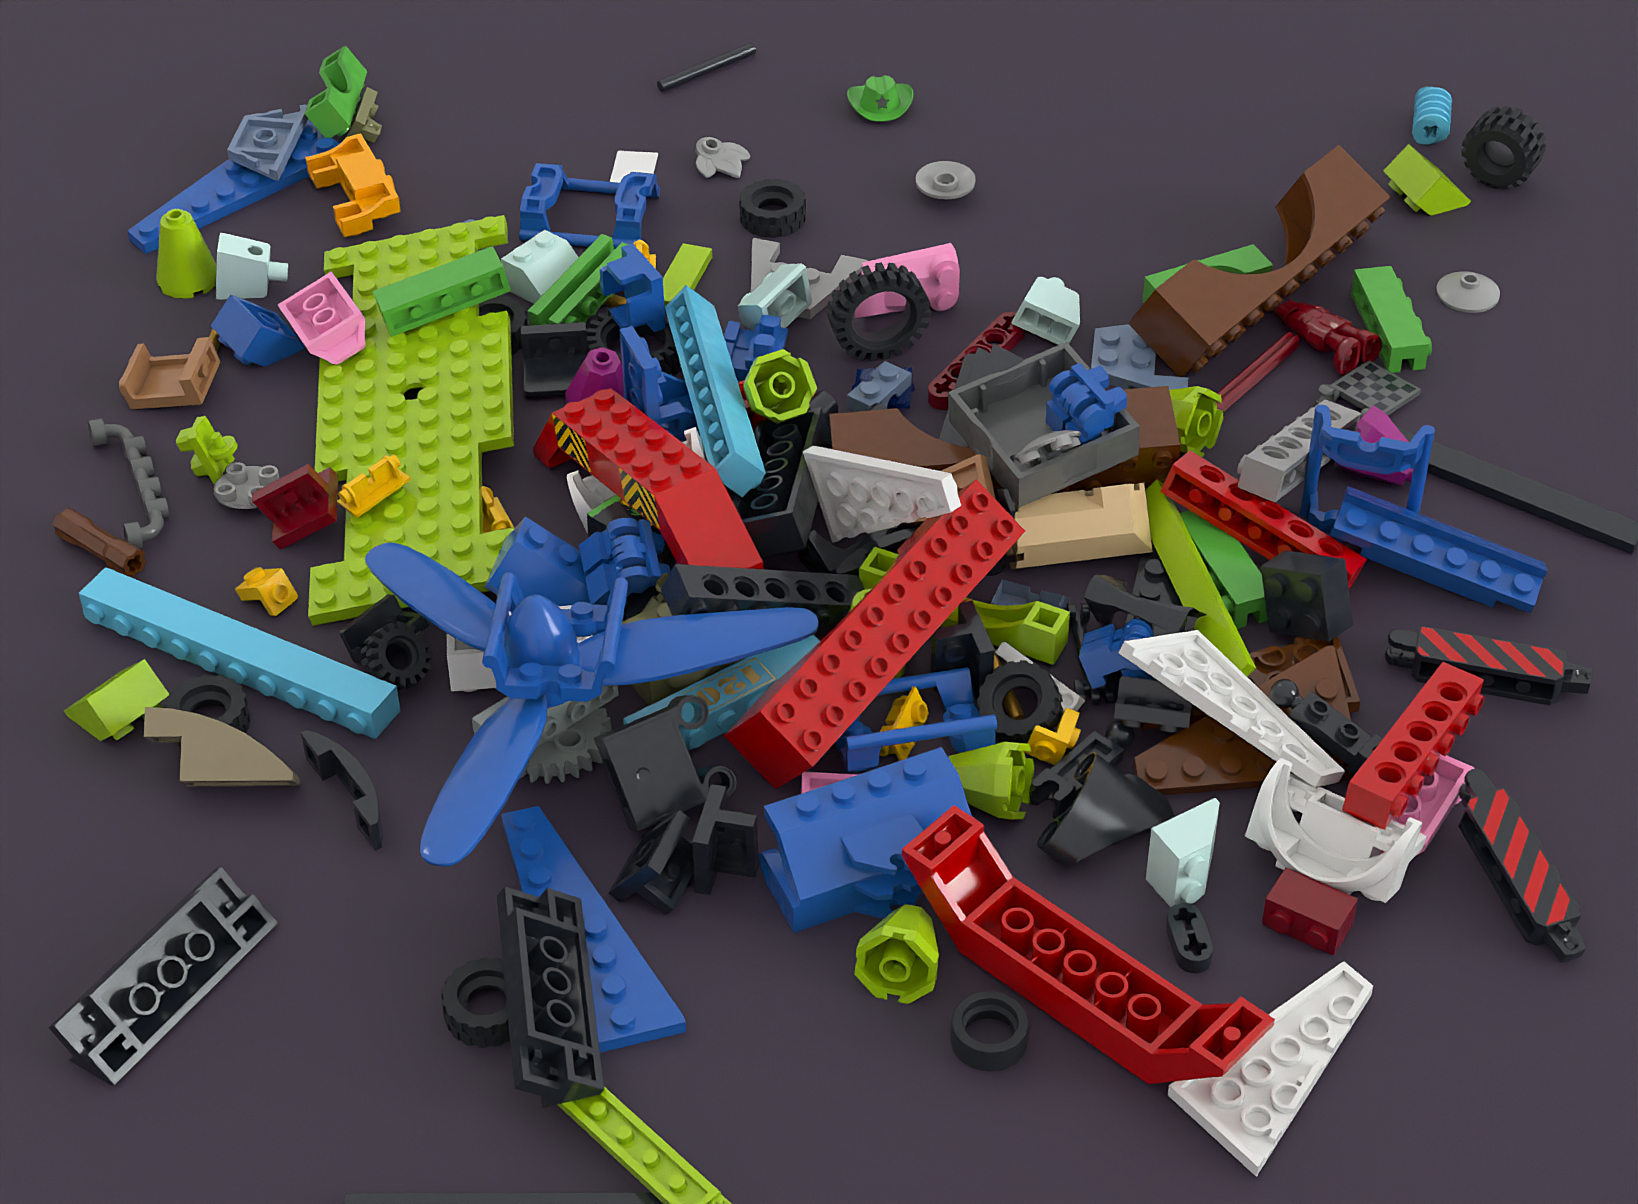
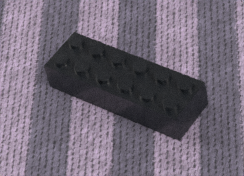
M821 407L807 410L802 416L778 424L769 419L758 421L754 436L766 474L763 476L761 483L756 488L750 489L743 497L736 493L733 504L761 559L779 553L792 554L806 548L818 497L803 451L811 446L832 449L831 433Z

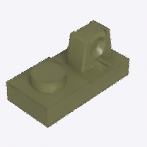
M369 87L366 88L356 107V113L352 118L351 128L348 130L346 137L361 133L365 140L375 143L382 128V125L372 120L379 106L374 103L377 91Z

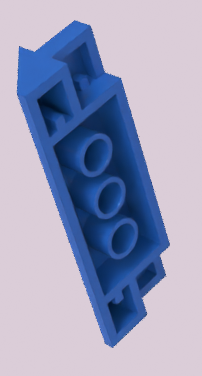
M1349 486L1345 490L1330 534L1362 547L1360 555L1367 559L1489 607H1493L1497 600L1531 613L1536 604L1543 578L1548 572L1546 564L1542 561Z

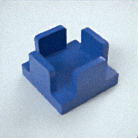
M633 243L621 247L622 258L607 263V266L601 267L599 270L601 292L604 296L623 290L625 293L626 304L611 309V317L621 329L629 326L636 328L645 324L654 332L665 329L663 277Z

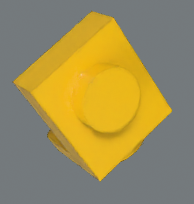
M255 568L249 571L243 577L245 581L235 588L241 601L261 600L270 616H277L298 598L297 592L282 568Z
M1066 707L1055 732L1036 725L1027 744H1030L1031 751L1024 752L1039 760L1056 765L1062 759L1066 748L1073 750L1081 729L1076 728L1075 725L1080 713Z

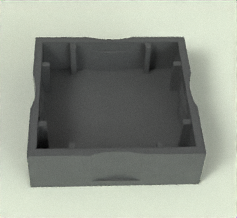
M1067 342L1029 357L1008 370L989 374L948 392L949 422L976 455L981 454L987 457L990 473L1002 488L1008 489L1011 499L1018 507L1029 504L1139 455L1140 425L1126 409H1123L1114 414V425L1100 432V438L1065 453H1062L1061 450L1049 453V460L1043 457L1040 459V464L1033 467L1030 464L1021 466V463L1015 460V456L1032 440L1044 434L1054 432L1046 423V402L1052 400V394L1049 392V384L1052 379L1063 371H1071V366L1081 363L1086 370L1090 369Z

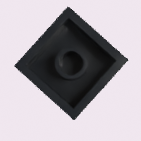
M1285 550L1260 566L1269 632L1329 642L1353 626L1345 559Z

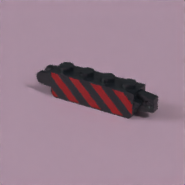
M1420 625L1419 632L1403 631L1401 629L1392 630L1388 635L1390 646L1385 651V659L1390 664L1412 668L1411 676L1417 682L1427 683L1441 663L1445 662L1484 679L1480 693L1549 706L1558 702L1560 692L1588 694L1592 680V669L1566 661L1567 651L1422 625Z
M1471 769L1464 777L1465 784L1462 783L1458 790L1459 799H1462L1461 802L1465 807L1458 827L1526 942L1535 946L1546 943L1561 963L1581 957L1586 950V946L1577 927V923L1582 916L1578 902L1567 892L1560 880L1557 867L1547 859L1541 849L1537 834L1529 829L1523 819L1519 804L1514 799H1511L1505 787L1496 789L1490 778H1487V775L1481 769Z

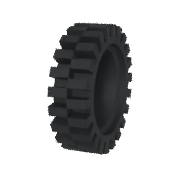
M882 262L875 263V271L871 272L868 265L861 268L864 275L859 277L856 271H853L849 274L852 282L849 284L843 279L839 283L842 292L834 289L831 294L834 301L828 302L830 312H827L829 324L842 349L845 348L849 355L853 356L856 354L857 359L864 360L867 354L870 361H877V355L880 353L883 360L889 359L890 350H894L896 356L903 353L900 348L901 345L905 344L908 349L914 345L911 339L912 336L917 339L923 336L920 328L927 329L929 325L927 318L931 317L930 301L919 279H917L912 271L909 272L907 267L901 265L898 269L895 263L889 262L887 269H885ZM881 292H895L905 297L906 305L902 316L889 327L880 331L864 332L852 325L853 314L856 308L870 296Z
M614 307L608 309V316L604 313L597 315V320L593 319L590 323V328H587L588 353L601 347L609 349V344L620 338L621 328L610 314V310ZM665 310V329L654 332L646 324L634 329L637 334L655 336L664 341V346L656 352L650 353L652 358L656 357L658 359L661 372L671 375V373L677 374L680 371L681 364ZM617 354V356H618V358H619V360H620V362H621V364H622L621 354Z

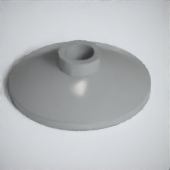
M938 161L927 164L916 174V186L925 195L937 199H955L965 196L973 190L976 182L975 174L970 168L952 161Z
M1461 271L1442 277L1437 284L1436 294L1439 300L1451 309L1465 313H1480L1492 309L1498 303L1500 290L1495 282L1484 275Z

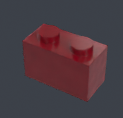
M1285 868L1265 899L1262 924L1276 932L1284 933L1300 940L1312 948L1335 955L1354 923L1358 898Z

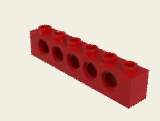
M1188 451L1172 465L1160 490L1161 493L1269 560L1285 550L1343 558L1346 562L1349 589L1353 586L1367 561L1366 558L1277 503L1238 488V479L1192 451Z
M1442 662L1350 780L1342 811L1383 830L1386 829L1394 817L1400 819L1408 805L1409 797L1415 798L1420 792L1425 775L1429 777L1433 775L1438 766L1440 755H1448L1453 746L1455 735L1462 736L1469 723L1470 715L1477 716L1485 699V696L1480 694L1484 679Z

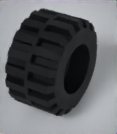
M1498 106L1493 107L1490 112L1488 110L1484 112L1466 134L1462 142L1464 148L1461 151L1462 157L1466 158L1464 165L1472 170L1470 174L1474 178L1477 176L1481 179L1480 183L1484 185L1489 183L1495 189H1498L1499 186L1503 190L1510 189L1511 186L1516 188L1529 178L1544 157L1543 153L1546 151L1547 144L1543 143L1546 137L1545 133L1539 131L1542 128L1539 122L1534 123L1532 121L1534 117L1529 113L1526 116L1522 113V109L1516 108L1512 110L1511 106H1503L1502 109ZM1495 141L1506 145L1513 154L1501 150Z

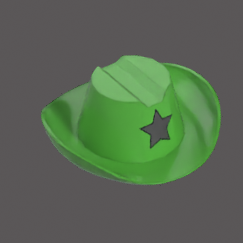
M886 75L883 77L872 76L868 78L865 85L850 87L847 92L851 107L862 117L876 122L892 121L902 116L911 105L914 95L913 89L909 85L895 84L893 78Z

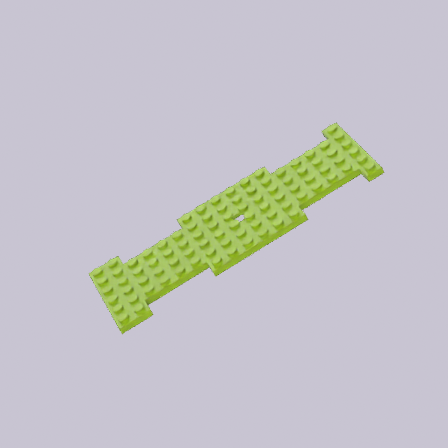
M504 215L485 217L482 220L467 223H456L452 226L438 229H426L409 235H397L374 242L367 241L360 245L345 248L338 247L324 252L325 275L331 271L336 278L353 275V302L365 318L366 344L364 349L338 365L332 364L320 357L315 471L319 473L331 467L338 475V481L347 480V483L361 473L365 474L369 479L371 476L368 468L380 461L385 455L390 457L394 454L401 463L398 469L411 477V480L358 518L346 510L344 561L310 568L308 617L312 626L358 617L387 594L394 595L370 572L365 563L366 554L372 548L383 543H398L408 546L453 571L481 593L490 591L485 588V584L506 537L514 530L513 527L483 533V499L481 490L482 452L514 446L511 325L508 312L488 313L479 316V304L391 337L386 323L381 316L373 291L478 252V249L507 244L508 231ZM420 387L423 388L419 391L417 399H405L404 393L406 391ZM396 597L401 608L409 607Z

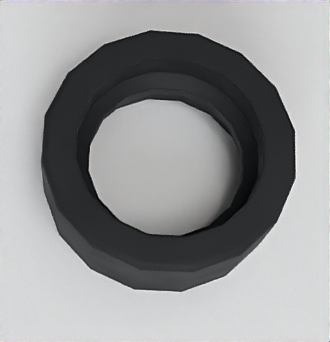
M994 991L977 992L962 999L955 1007L951 1020L950 1039L953 1051L962 1062L978 1070H1004L1016 1064L1025 1054L1028 1042L1029 1021L1026 1010L1014 998L1005 993ZM992 1018L1008 1024L1014 1033L1011 1038L1002 1043L987 1044L971 1038L966 1033V1027L978 1019Z

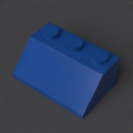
M525 517L506 537L485 584V588L498 595L502 576L505 573H513L518 580L524 599L530 595L538 594L548 598L557 606H568L577 602L590 603L585 577L589 574L584 573L580 551Z

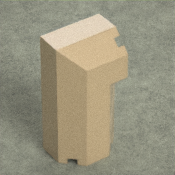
M1144 483L1093 488L1091 491L1079 490L1054 493L1022 507H1018L1012 500L1015 508V520L1025 532L1006 552L1007 556L1014 555L1016 562L1009 563L1011 569L1153 552Z

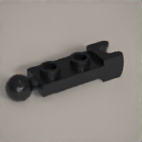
M1289 679L1276 681L1270 689L1271 700L1281 708L1291 707L1293 711L1289 718L1304 732L1349 766L1346 770L1355 775L1383 738L1376 733L1370 736L1357 724L1350 721L1312 691L1305 698H1302L1299 695L1297 685Z
M1119 720L1108 726L1105 734L1106 738L1095 731L1091 733L1050 770L1046 768L1033 779L1029 790L1031 804L1039 805L1044 800H1053L1056 810L1053 811L1052 817L1056 819L1072 806L1083 786L1074 779V773L1081 761L1090 753L1096 752L1115 767L1123 760L1124 749L1131 746L1135 738L1133 727L1122 725V721Z

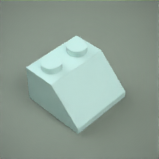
M544 230L501 258V263L504 267L511 292L535 304L579 257L567 240Z
M802 263L784 264L774 272L766 275L762 283L752 293L746 294L738 305L742 324L751 331H754L756 324H760L762 315L780 317L781 327L786 328L812 303L806 266Z
M1216 798L1151 828L1146 880L1170 907L1179 903H1194L1205 895L1220 805Z

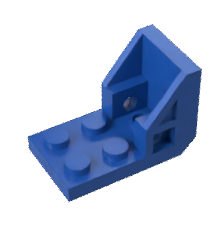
M633 326L620 329L624 398L679 441H687L684 431L696 427L700 436L686 382L661 372L658 359L651 357L645 338H640Z

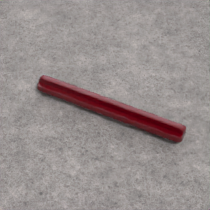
M1286 332L1221 388L1217 394L1221 395L1222 403L1217 402V409L1223 412L1226 411L1299 347V336L1294 335L1292 332Z

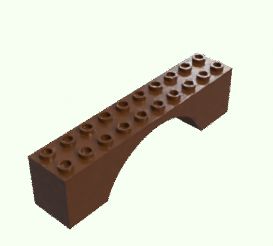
M1337 145L1304 171L1275 206L1285 235L1286 252L1282 268L1262 274H1236L1209 267L1193 259L1157 287L1128 324L1179 377H1184L1190 371L1196 374L1209 362L1207 357L1210 358L1212 356L1216 358L1228 346L1225 343L1226 341L1234 343L1246 332L1245 326L1252 328L1265 316L1264 310L1269 313L1272 312L1283 301L1282 295L1286 296V298L1290 297L1301 286L1300 280L1307 283L1319 271L1316 268L1317 266H1320L1322 269L1325 268L1336 257L1334 252L1337 251L1339 254H1342L1353 243L1351 238L1354 237L1356 240H1359L1371 228L1368 222L1374 223L1386 211L1382 206L1389 200L1390 196L1340 145Z
M1169 386L1123 389L1127 394V407L1125 409L1140 425L1139 455L1051 494L1079 490L1091 491L1093 488L1144 483L1146 490L1156 480L1164 483L1172 465L1179 460L1180 441ZM897 408L830 414L833 450L937 471L946 469L976 455L969 447L947 443L926 434L910 423ZM990 473L993 489L1002 488Z

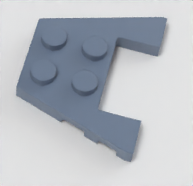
M1129 324L1095 328L1091 369L1101 365L1108 374L1109 385L1120 386L1122 389H1130L1131 386L1136 388L1169 386V390L1188 387V378L1154 375L1156 352Z

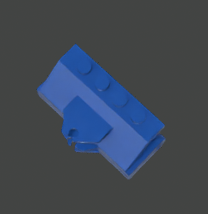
M942 747L764 806L765 819L777 839L780 853L776 848L760 852L758 855L759 865L763 878L793 933L853 912L884 919L893 912L890 909L893 905H916L923 891L901 856L902 848L953 805L972 816L959 774Z

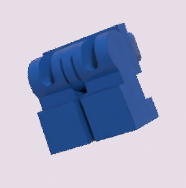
M762 315L760 324H756L754 331L741 329L740 322L728 321L724 339L738 382L746 379L756 358L784 349L788 328L781 327L780 317Z
M1081 363L1071 366V371L1067 370L1059 373L1050 382L1049 392L1052 394V400L1046 402V423L1053 431H1080L1079 440L1082 446L1100 438V432L1114 425V414L1127 407V394L1120 386L1108 391L1104 390L1109 387V377L1101 365L1086 370Z
M632 518L613 520L607 525L605 531L602 533L595 532L579 545L584 573L589 574L585 577L590 604L607 605L613 583L617 578H625L628 581L627 596H629L632 592L641 594L648 587L656 586L655 583L662 577V574L671 573L669 565L658 562L657 556L663 552L665 544L662 534L652 532L650 521L641 519L637 522Z
M1132 619L1123 628L1115 630L1114 625L1111 624L1084 634L1079 658L1092 689L1105 685L1108 674L1121 670L1123 676L1157 680L1119 654L1124 641L1154 637V630L1149 622L1143 619Z

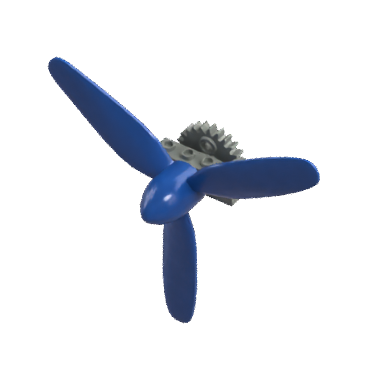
M383 543L372 548L366 554L365 563L370 572L398 599L450 636L476 650L484 652L496 603L453 571L408 546L398 543ZM530 595L520 602L511 616L508 615L503 644L509 668H519L525 663L533 662L540 665L554 666L574 664L586 671L595 672L605 631L578 643L571 622L557 604L541 595ZM786 607L675 615L623 624L621 626L615 667L613 672L605 674L601 695L588 702L562 701L558 695L551 693L543 694L538 699H518L507 696L472 718L474 736L441 789L426 822L420 843L422 859L428 864L441 867L452 866L461 862L484 837L506 804L518 780L526 774H529L530 782L536 781L539 776H544L546 784L551 781L552 776H558L561 782H565L566 774L571 773L574 777L578 778L580 777V769L592 771V762L602 763L603 761L594 737L611 731L612 728L611 719L607 717L606 709H599V707L619 695L618 685L652 682L688 674L802 641L817 632L819 626L817 616L804 608Z

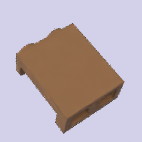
M209 337L197 338L191 353L183 355L153 357L150 355L145 344H137L132 357L129 359L128 366L119 381V390L121 395L125 397L130 409L199 405L205 399L219 367L220 359Z

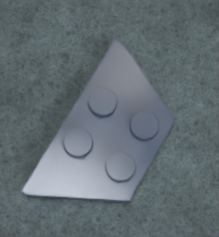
M299 105L300 112L283 115L282 109L272 110L267 113L245 115L227 149L229 160L273 180H279L308 121V117L305 115L307 105Z

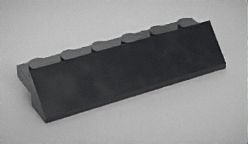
M222 867L216 868L48 1028L73 1055L69 1059L71 1062L109 1085H115L278 922L254 894L246 896Z
M504 886L497 895L514 1087L515 1089L541 1096L542 1108L600 1095L604 1091L581 898L550 888H546L540 897Z

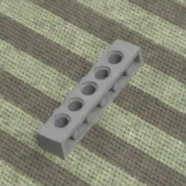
M1326 399L1318 404L1329 407L1331 427L1354 432L1357 430L1356 425L1361 416L1360 412ZM1311 407L1307 413L1301 417L1298 416L1293 423L1285 426L1279 433L1272 435L1268 441L1258 445L1254 451L1242 457L1237 473L1240 474L1238 488L1276 502L1305 480L1315 407ZM1324 452L1322 454L1321 467L1332 459Z

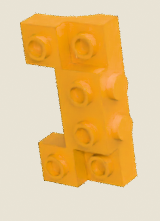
M361 133L346 137L339 145L329 151L305 157L307 172L316 188L330 187L340 183L350 202L333 206L335 222L344 237L356 236L373 230V219L385 218L401 212L399 197L395 192L391 176L385 175L381 159L376 160Z

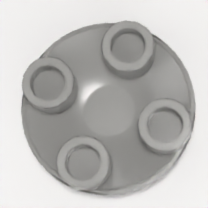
M1064 430L1039 436L1026 445L1015 456V460L1020 462L1021 466L1030 464L1031 467L1040 464V459L1043 457L1049 460V453L1061 450L1062 453L1081 446L1079 440L1081 432Z
M240 462L232 463L226 467V474L216 482L214 496L218 502L230 508H256L257 506L252 502L253 492L280 479L278 469L272 465L259 467L245 466V464Z

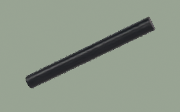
M749 43L657 81V87L660 92L671 89L755 54L756 47L753 43Z

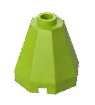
M784 349L756 358L743 384L745 398L750 410L777 424L805 414L809 408L808 404L817 390L808 362L801 358L796 359L790 356L791 353Z
M1199 386L1171 389L1169 391L1180 441V452L1186 454L1188 451H1192L1203 457L1205 454L1200 452V450L1204 446L1211 449L1215 445L1224 419L1223 411L1217 409V402L1222 403L1221 395Z
M1002 742L950 755L948 758L959 774L967 803L998 818L1024 819L1026 812L1019 811L1022 802L1030 804L1029 790L1034 779L1033 759L1026 758L1024 751H1031L1030 744Z
M904 904L891 912L860 939L856 949L857 962L854 975L876 998L887 1000V993L900 996L897 1002L909 1004L933 991L937 979L939 953L932 918L922 907Z

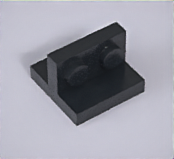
M973 601L962 602L958 605L957 625L939 628L932 634L931 673L968 667L972 692L977 701V698L980 696V686H983L987 675L993 673L995 650Z
M711 784L692 841L695 893L711 895L718 872L753 878L757 874L759 867L757 815L727 811L726 786Z
M678 810L640 837L608 893L621 902L634 892H637L663 914L667 915L673 911L694 874L693 845L682 837L691 819Z

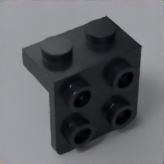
M586 323L521 326L524 359V394L528 397L565 395L576 372L588 355Z

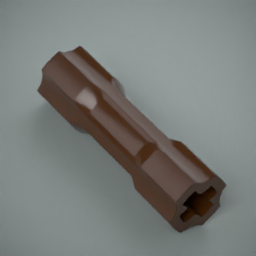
M66 507L63 512L56 515L52 525L55 528V534L73 545L81 546L105 561L106 565L111 569L131 578L143 570L147 561L144 558L143 550L126 540L116 538L96 526L92 519L73 508Z

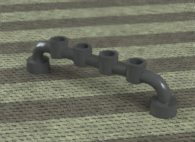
M102 418L88 420L89 435L93 446L107 444V437H117L122 441L125 458H128L132 478L136 481L139 498L143 501L147 520L150 521L147 526L141 528L138 521L123 524V532L126 541L141 549L143 548V541L152 539L161 532L164 526L163 518L169 517L166 498L156 499V497L161 496L158 477H148L154 476L151 457H141L147 455L144 437H134L130 429L123 425L104 424Z

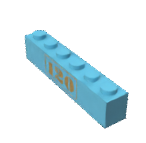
M812 635L802 641L747 657L623 718V723L625 725L663 709L677 696H698L705 700L708 705V720L698 729H680L687 750L697 748L705 742L728 732L772 684L789 671L820 641ZM689 702L685 703L681 709V717L687 723L694 717V708Z

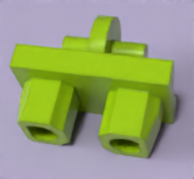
M206 416L197 417L193 426L181 430L176 439V444L181 452H195L191 460V469L196 477L209 476L213 484H216L223 476L226 467L235 460L233 453L238 447L236 440L232 436L222 437L220 432L215 433Z

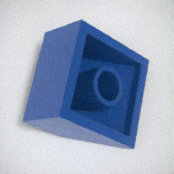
M231 294L211 324V327L220 335L218 340L225 346L235 351L234 357L246 365H250L253 362L266 367L306 348L296 332L278 313Z

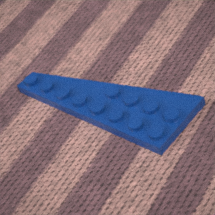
M308 120L279 180H273L228 159L127 231L129 241L145 254L154 251L159 246L160 220L168 211L172 209L187 211L191 214L198 229L309 177L305 157L329 151L340 143L333 138H325L314 124Z
M535 806L501 814L503 828L521 891L540 897L546 888H550L581 898L600 1053L686 1032V1022L683 1014L540 807Z

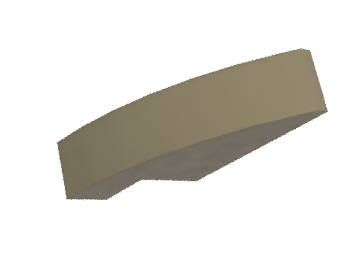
M145 707L144 737L152 743H181L180 782L188 787L300 786V778L291 768L268 748L244 732L221 721L197 713L170 708Z

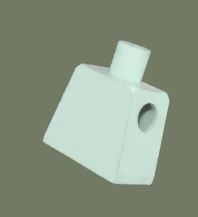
M220 233L217 249L216 299H228L230 294L241 299L264 298L268 293L269 280L287 282L288 263L270 262L271 246L268 243Z
M1037 277L1011 324L1060 345L1065 342L1069 344L1080 325L1079 295L1077 292L1064 287V282L1059 278L1046 279L1044 277Z

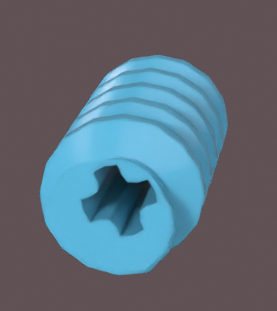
M1426 86L1420 88L1416 93L1412 134L1418 144L1429 145L1445 140L1449 135L1452 98L1446 90Z

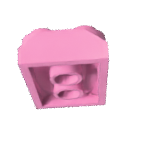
M951 243L862 263V267L868 265L871 272L875 271V263L882 262L885 269H887L889 262L895 263L898 269L901 265L907 267L908 271H912L917 279H919L933 310H948L958 300L960 269L956 250ZM895 292L877 293L864 300L856 308L854 319L904 311L906 299L901 294Z
M332 271L278 304L280 310L310 354L338 365L365 348V318Z
M1440 755L1435 772L1431 777L1425 775L1420 792L1415 798L1409 797L1408 805L1400 819L1395 817L1392 819L1404 826L1410 817L1422 822L1419 833L1426 835L1427 838L1423 849L1418 854L1425 851L1454 805L1462 800L1459 799L1458 790L1462 783L1465 784L1464 777L1466 773L1471 771V769L1474 770V767L1452 757Z

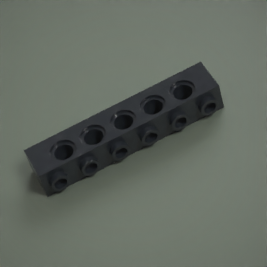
M675 564L661 588L672 616L786 607L804 608L817 616L818 629H833L849 613L854 596L858 592L865 590L858 575Z

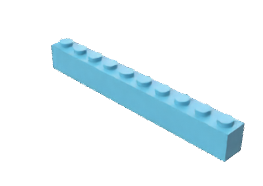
M685 285L665 306L669 325L707 461L716 468L723 484L743 497L750 489L756 488L761 483L766 472L715 307Z
M105 567L79 592L83 614L93 624L103 625L115 630L122 636H129L151 648H158L170 653L177 659L189 661L201 666L206 671L231 678L237 684H244L260 691L266 696H273L289 703L295 708H301L316 714L326 721H333L349 728L354 733L364 734L376 739L400 712L396 685Z

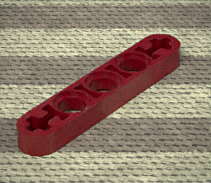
M1009 311L998 316L930 382L928 386V403L930 406L939 410L949 409L948 392L955 389L957 378L953 376L959 375L964 357L967 354H976L978 347L991 353L993 345L988 344L991 341L1001 342L1002 344L998 346L1010 352L1024 338L1026 330L1011 324L1017 312Z

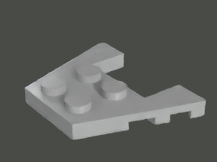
M753 238L751 293L762 283L766 275L774 272L781 265L787 264L784 262L775 263L780 254V243ZM841 255L832 273L807 268L812 303L798 317L812 319L828 305L829 301H833L831 294L834 289L838 291L841 289L839 283L843 279L850 284L852 280L849 274L853 271H856L857 275L862 276V263L868 260Z

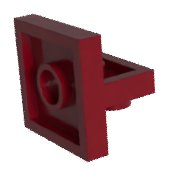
M307 464L253 492L252 502L273 522L272 542L280 550L337 521L338 475L331 467L317 473L310 464Z

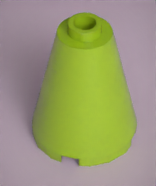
M181 209L168 211L160 220L156 273L158 286L161 287L165 295L173 298L188 299L194 297V292L203 290L205 294L211 291L216 286L217 265L196 223L187 211Z

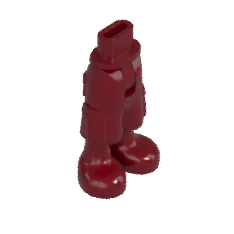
M1289 300L1279 305L1276 309V315L1283 319L1284 326L1302 337L1313 348L1326 353L1333 349L1335 352L1333 368L1341 376H1345L1353 371L1358 361L1362 363L1369 360L1374 362L1381 352L1382 340L1378 335L1369 330L1353 327L1351 321L1336 314H1331L1319 305H1309L1305 302L1297 303Z

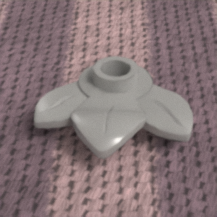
M713 137L701 138L698 140L695 148L698 157L695 163L696 168L705 178L713 176L716 171L739 178L742 170L741 162L750 159V154L742 146L731 142L722 143Z

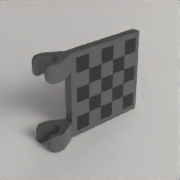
M1369 360L1331 385H1321L1318 393L1322 396L1316 400L1315 404L1318 405L1325 399L1334 403L1340 396L1363 409L1361 411V418L1373 405L1388 416L1419 396L1421 389Z

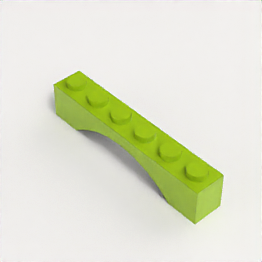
M874 547L859 568V578L864 588L872 589L888 571L899 554ZM973 600L993 645L1000 646L1002 642H1006L1022 655L1054 665L1068 643L1069 611L1039 601L1005 606ZM958 607L940 627L957 625Z

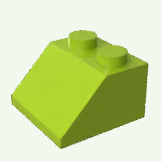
M1409 144L1383 170L1391 179L1388 185L1400 196L1405 193L1407 197L1404 201L1416 212L1422 209L1432 216L1467 206L1471 202L1439 168Z
M143 659L114 675L69 706L64 712L71 720L99 741L111 736L118 740L134 729L131 724L132 721L140 716L145 720V707L163 708L159 702L167 698L169 693L146 660Z

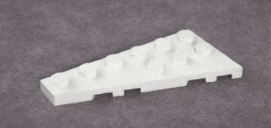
M811 446L803 451L832 542L839 541L844 537L852 538L864 532L868 534L895 527L903 522L911 523L923 517L931 518L951 513L961 506L957 485L952 477V473L818 446Z
M1198 630L1124 641L1119 654L1276 762L1282 758L1293 763L1291 772L1314 788L1340 781L1345 770Z
M1343 961L1268 1014L1275 1019L1274 1026L1223 1077L1174 1081L1169 1085L1168 1096L1257 1177L1372 994L1373 985Z

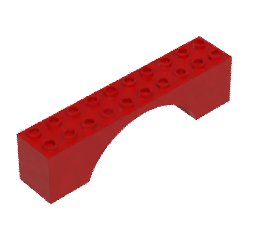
M977 479L958 492L961 503L960 507L951 513L927 518L897 550L899 553L897 559L866 596L812 650L772 684L724 735L774 789L779 788L812 768L1025 532L1018 522Z

